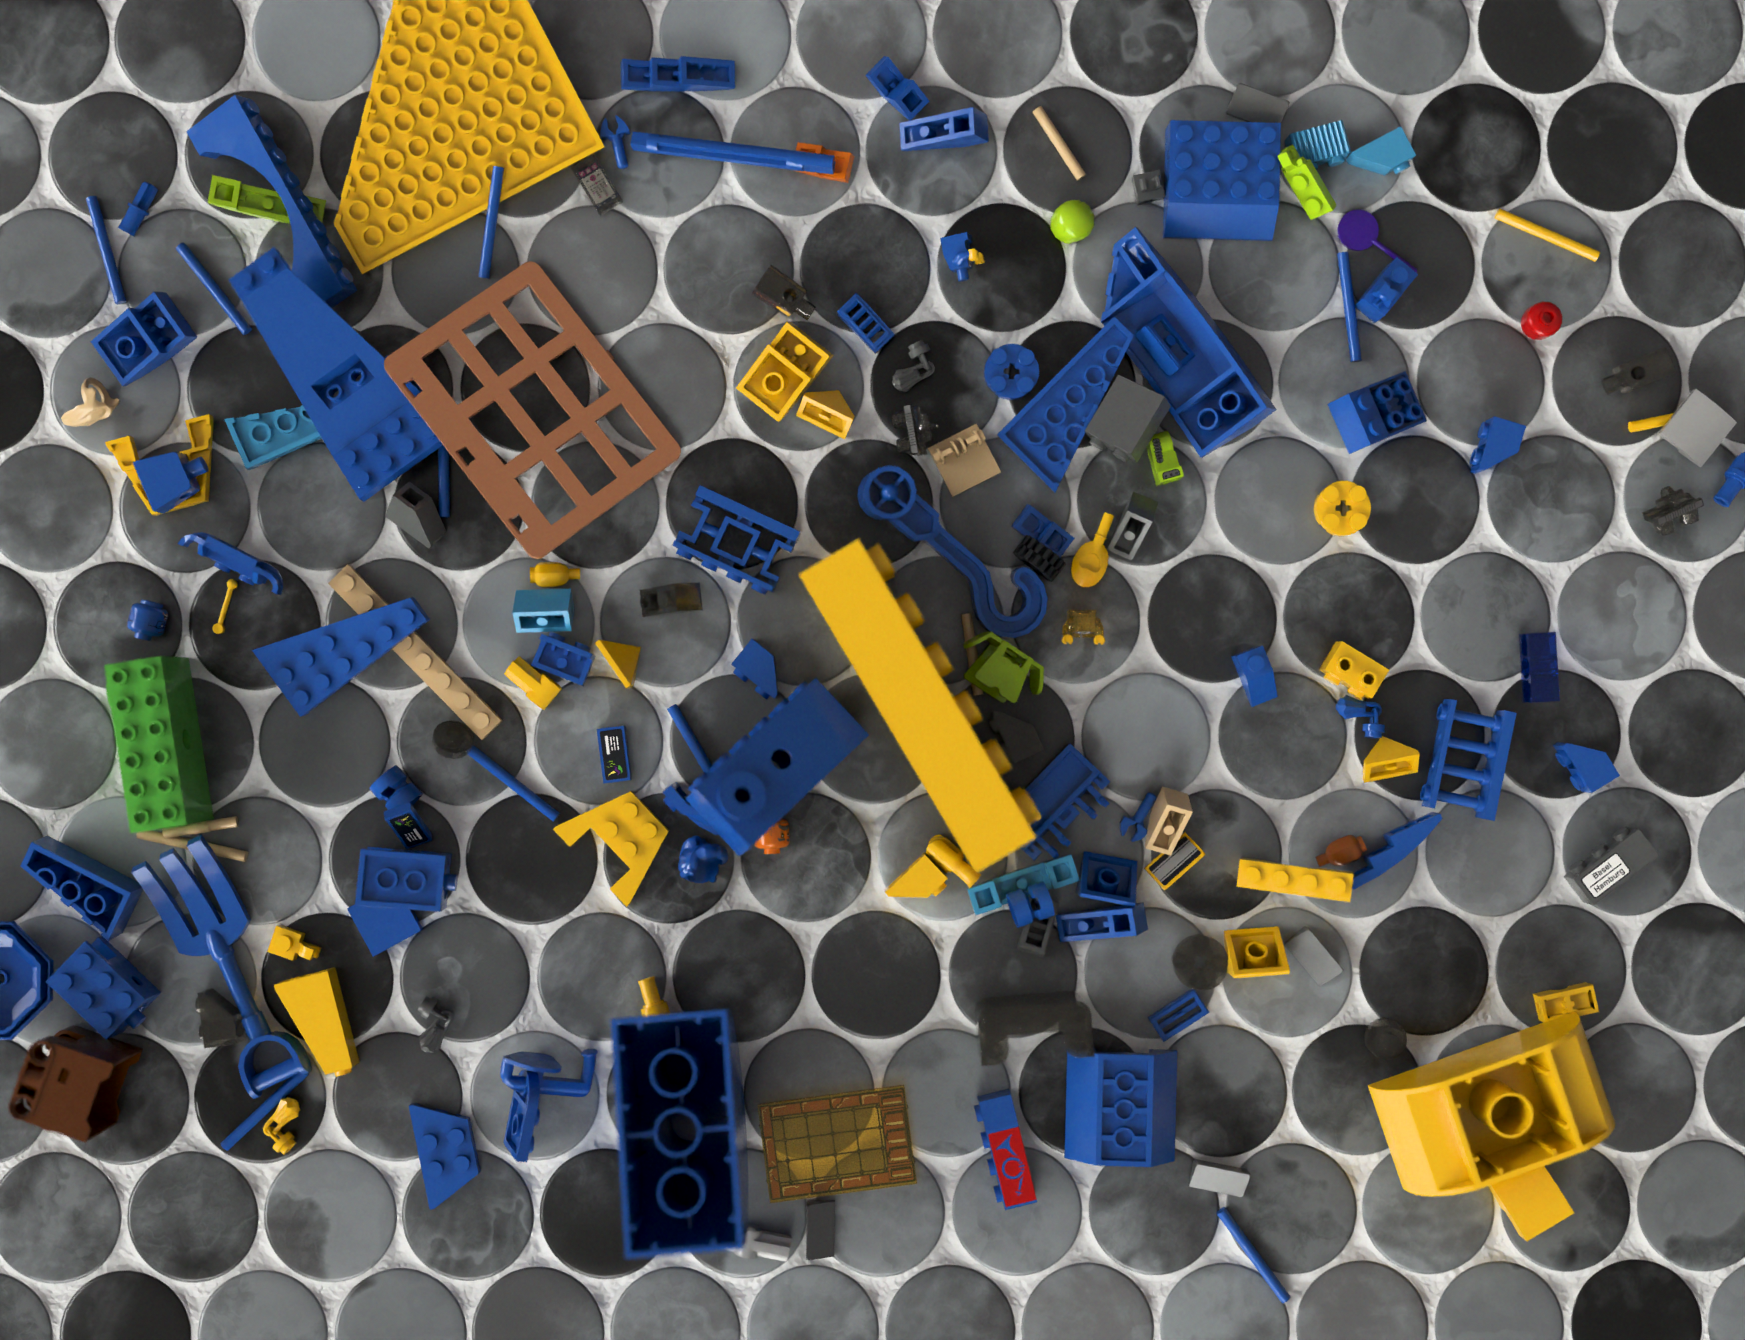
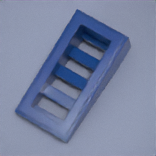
M855 293L837 311L839 318L874 354L895 336L858 293ZM858 305L860 309L850 318L848 313ZM866 313L869 317L858 326L855 322ZM874 322L876 326L865 334L863 331ZM881 329L884 334L873 343L870 339Z

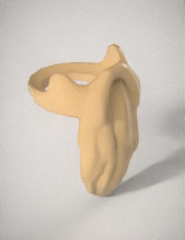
M90 377L85 379L81 385L84 404L67 411L61 419L63 424L67 426H90L101 419L110 417L120 400L118 398L111 399L102 383ZM89 384L93 385L98 390L102 402L96 400V390L92 387L88 388Z

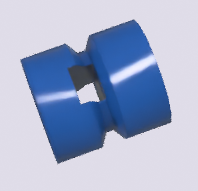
M397 765L381 775L369 788L378 800L386 801L385 807L388 810L407 803L413 805L423 795L413 782H406L407 776Z
M1044 882L1029 886L1026 892L1019 889L1006 893L1008 906L1017 928L1033 923L1034 918L1043 920L1055 916L1052 899ZM1029 899H1034L1036 908L1032 909Z

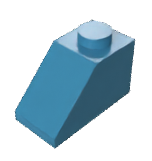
M1400 126L1353 151L1345 160L1349 165L1384 176L1392 171L1397 175L1410 167L1409 162L1416 154Z

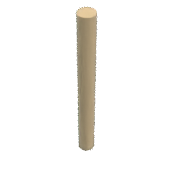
M153 830L137 832V839L189 850L187 848V843L191 840L189 838L178 836L164 839L162 832ZM208 843L216 856L246 862L248 858V851Z

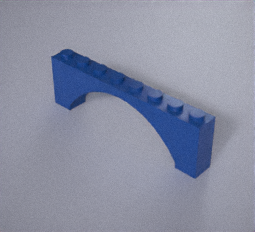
M234 95L186 132L199 156L214 159L220 155L232 156L255 168L271 183L280 196L291 223L294 249L292 272L326 304L333 308L357 291L353 283V276L343 266L339 258L340 253L338 249L331 244L326 235L327 230L324 224L317 219L312 210L313 204L303 194L297 176L289 169L285 154L277 147L272 138L273 133L271 129L263 122L259 115V107L252 99Z

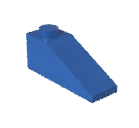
M974 107L899 123L902 151L959 148L989 142L987 114Z
M1144 902L1136 903L1135 907L1121 904L1056 915L1060 942L1137 936L1148 930Z

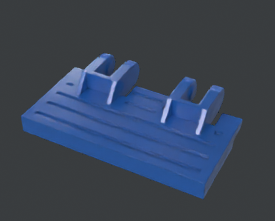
M1071 744L1025 789L1041 815L1039 820L1029 825L1036 838L1020 847L1034 861L1042 854L1034 845L1036 841L1054 859L1059 856L1058 851L1042 838L1049 830L1057 837L1061 844L1067 847L1071 844L1053 824L1057 822L1065 830L1080 814L1072 805L1074 802L1093 820L1098 816L1092 807L1080 799L1087 791L1101 806L1106 808L1110 804L1091 785L1094 782L1103 790L1110 781Z

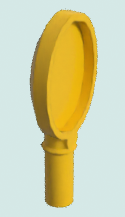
M1104 512L1098 530L1094 534V540L1083 544L1073 557L1071 575L1074 582L1080 587L1094 586L1102 579L1106 572L1108 552L1103 544L1107 539V534L1114 519L1112 514Z

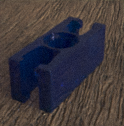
M1556 632L1519 634L1523 703L1560 701Z

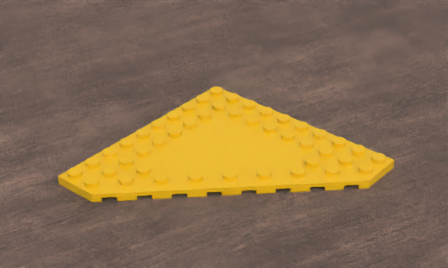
M393 0L390 17L387 21L382 40L381 51L372 77L369 96L363 111L360 130L351 156L352 160L348 175H346L339 209L334 220V226L361 274H365L487 210L493 166L504 168L500 202L605 148L528 0Z

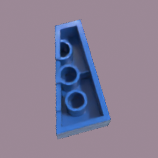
M48 835L31 842L21 864V867L46 889H52L61 897L60 901L66 906H72L79 912L87 924H93L102 932L101 936L107 941L124 932L143 892V888L137 881Z

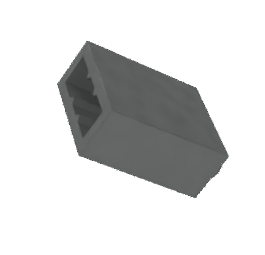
M1118 375L1085 429V433L1091 439L1090 444L1100 450H1104L1106 447L1112 450V454L1124 462L1130 459L1137 463L1171 406L1165 396Z

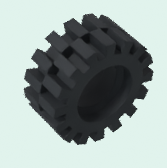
M1029 535L1023 538L1013 552L1026 566H1029L1034 572H1037L1050 582L1055 580L1066 565L1064 560Z

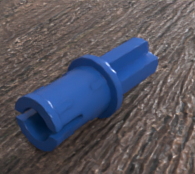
M148 182L142 183L132 204L128 202L129 208L118 226L119 229L135 237L145 215H149L147 210L158 191L154 185Z

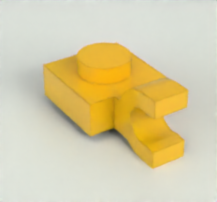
M277 925L267 952L292 961L297 960L298 955L312 960L313 958H318L321 947L303 942L305 933L283 925Z

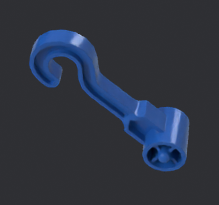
M885 466L871 471L862 479L858 487L857 497L859 505L865 514L875 520H888L912 542L920 540L925 542L960 572L969 583L971 604L975 618L985 630L997 636L1016 638L1029 634L1039 626L1046 613L1048 597L1043 582L1035 572L1028 567H1018L1012 571L1011 582L1022 594V606L1014 615L1004 616L995 607L994 589L990 572L976 556L940 525L939 513L916 494L917 490L914 480L908 472L899 467Z

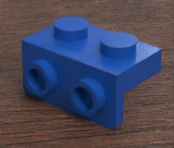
M550 632L549 636L541 634L539 638L541 642L531 666L584 686L596 657L590 653L591 647L579 642H575L574 646L564 643L565 637Z

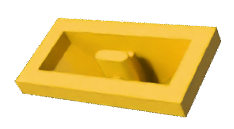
M839 390L805 392L796 416L843 439L847 437L855 417Z
M605 640L596 641L595 644L626 688H631L635 683L641 647Z
M1382 736L1364 760V783L1418 773L1419 751Z

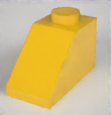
M923 853L885 889V893L888 897L928 898L931 894L937 896L947 886L945 881L948 878Z

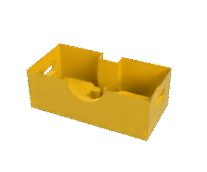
M1587 982L1571 985L1565 989L1547 990L1533 994L1538 1019L1541 1022H1546L1574 1011L1579 1016L1599 1012L1594 986Z

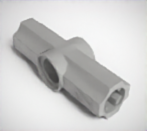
M748 1224L747 1240L744 1249L729 1251H734L737 1256L747 1259H756L759 1256L787 1262L792 1236L764 1231L758 1225Z

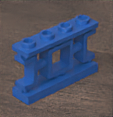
M700 485L691 506L702 511V516L692 536L682 531L678 532L677 538L672 546L678 549L676 554L689 560L695 556L703 560L702 566L716 572L717 568L727 571L726 577L738 583H741L742 579L753 583L751 589L766 595L767 591L773 593L780 577L768 572L779 548L792 553L801 535L800 531ZM706 501L738 517L734 520L725 516L720 528L707 523L712 509L704 506L703 502ZM755 524L787 539V542L784 543L775 539L769 552L756 546L762 533L752 527ZM729 525L753 535L742 559L718 549ZM702 532L715 538L710 551L719 555L718 560L684 545L685 541L687 540L696 545ZM751 555L765 561L760 575L768 578V583L733 568L735 563L746 568Z

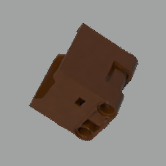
M75 1025L57 1032L55 1036L42 1038L34 1042L28 1049L9 1102V1113L17 1120L86 1143L117 1124L121 1112L117 1100L129 1067L139 1062L143 1049L113 1038L105 1040L99 1033ZM43 1045H46L45 1049H48L47 1055L43 1052ZM24 1099H26V1103L31 1110L24 1106Z

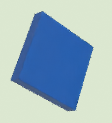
M355 904L347 908L373 957L423 930L416 914L410 909L359 906Z

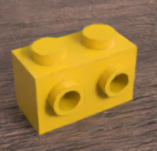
M1343 641L1335 642L1319 668L1320 671L1325 673L1324 679L1337 686L1339 683L1349 688L1347 692L1359 700H1362L1363 697L1373 698L1389 672V669Z

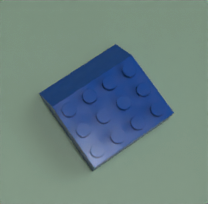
M1170 120L1165 130L1163 238L1272 241L1279 209L1280 160L1278 154H1280L1281 123Z

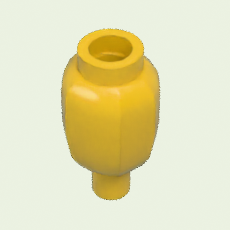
M540 562L535 567H530V583H536L537 586L542 588L563 586L569 579H580V568L569 569L560 562Z

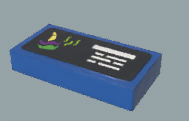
M625 726L597 729L603 784L632 780Z
M411 803L384 811L386 822L406 849L432 841V833Z

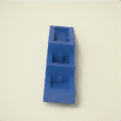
M681 56L679 60L653 57L650 61L622 59L621 89L672 92L735 89V61Z
M1430 812L1383 834L1387 845L1363 855L1367 866L1354 871L1352 889L1354 890L1377 878L1403 860L1425 840L1442 820L1441 814Z

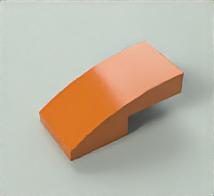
M797 142L796 151L834 155L836 164L834 174L808 171L796 172L828 180L849 182L855 157L852 153L827 150L822 145Z

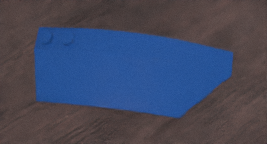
M1135 227L1116 242L1113 247L1112 256H1114L1112 271L1108 276L1105 294L1107 295L1105 312H1102L1101 323L1105 326L1115 316L1134 335L1126 351L1127 355L1138 367L1155 392L1165 396L1171 406L1169 409L1170 413L1200 458H1203L1256 426L1277 409L1214 320L1142 232ZM1161 313L1195 354L1194 358L1171 376L1166 375L1136 337V333Z

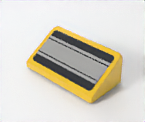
M1184 832L1171 856L1160 853L1144 869L1163 890H1166L1205 856V852Z

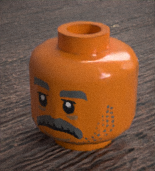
M781 818L754 845L757 848L764 849V854H780V848L787 847L790 842L789 822Z

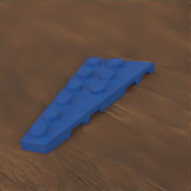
M1115 316L997 434L1054 493L1082 441L1085 429L1093 418L1134 337Z
M411 597L252 651L298 715L302 717L419 629L430 618L417 600Z

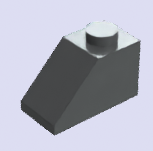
M1133 492L1122 512L1107 550L1132 560L1154 520L1159 502Z

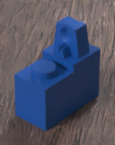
M1396 257L1384 268L1356 302L1355 308L1373 323H1376L1387 314L1418 274Z

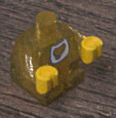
M1067 610V620L1062 628L1063 637L1061 642L1063 644H1072L1073 638H1080V635H1082V638H1093L1095 645H1098V643L1103 645L1105 643L1104 627L1101 620L1096 617V610Z

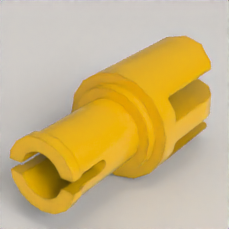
M934 835L929 840L926 848V854L929 859L945 873L954 872L968 887H972L981 874L976 873L973 867L963 860L964 852L942 835Z
M655 976L639 980L638 984L640 985L645 1004L640 1009L642 1016L671 1014L667 1001L660 999Z

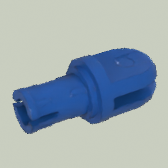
M1745 452L1739 454L1724 473L1726 481L1713 498L1717 504L1723 507H1729L1739 491L1745 489Z

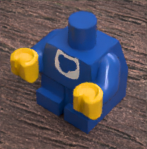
M964 232L940 238L943 255L950 270L957 272L959 282L969 280L968 269H972V263L983 264L985 262L982 253L974 248L970 249V244L973 243L972 235Z

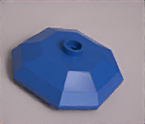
M0 921V973L5 977L4 982H0V1040H12L53 1000V988L46 983L53 975V960L15 921Z

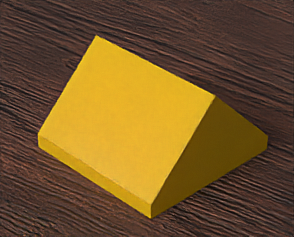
M1279 926L1224 930L1226 971L1233 978L1290 974Z

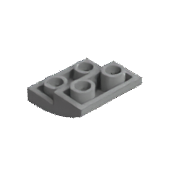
M1693 389L1658 435L1678 448V452L1697 466L1702 467L1737 422L1706 395L1697 389Z

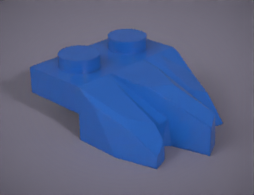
M677 782L671 784L662 792L666 796L663 801L673 812L678 810L699 827L714 835H719L686 800L688 795Z

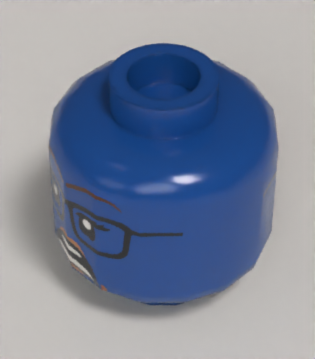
M141 599L140 603L132 605L127 627L135 632V638L151 641L152 636L159 637L163 635L168 619V612L163 609L164 604Z

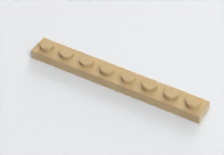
M349 564L328 583L358 615L389 605ZM416 631L392 648L481 740H484L503 721Z

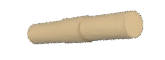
M237 816L163 828L162 832L164 839L234 828L238 827L239 823Z

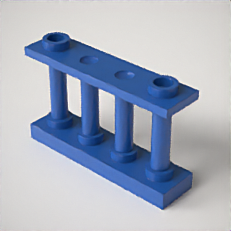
M1443 699V704H1440L1437 710L1439 724L1427 782L1422 786L1420 799L1423 800L1422 806L1435 809L1437 801L1474 808L1476 812L1475 817L1495 821L1517 713L1497 710L1496 715L1490 717L1457 710V700ZM1453 720L1489 727L1493 731L1491 741L1485 744L1450 736ZM1451 747L1484 754L1487 758L1485 769L1483 768L1481 771L1445 763L1447 748ZM1442 774L1479 781L1482 785L1480 795L1471 797L1439 790Z

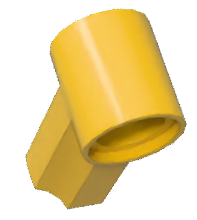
M518 656L504 673L512 682L526 692L525 695L534 704L543 710L546 709L562 689L553 679L544 673L541 674L521 656Z

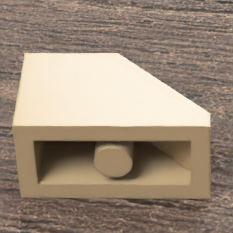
M1162 786L1151 810L1145 841L1146 849L1171 856L1193 813L1187 793Z

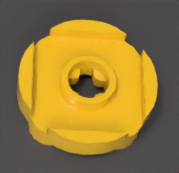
M1350 481L1331 483L1321 491L1314 503L1316 521L1328 533L1335 536L1351 535L1362 529L1367 524L1371 513V503L1365 488ZM1341 501H1344L1345 505L1349 506V511L1345 513V516H1341V512L1336 511V506L1340 505Z

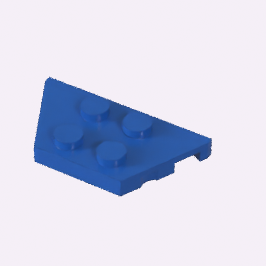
M411 1103L409 1111L429 1209L432 1210L478 1175L481 1169L470 1117L460 1114L453 1115L445 1110L437 1108L434 1110L422 1107L418 1103Z

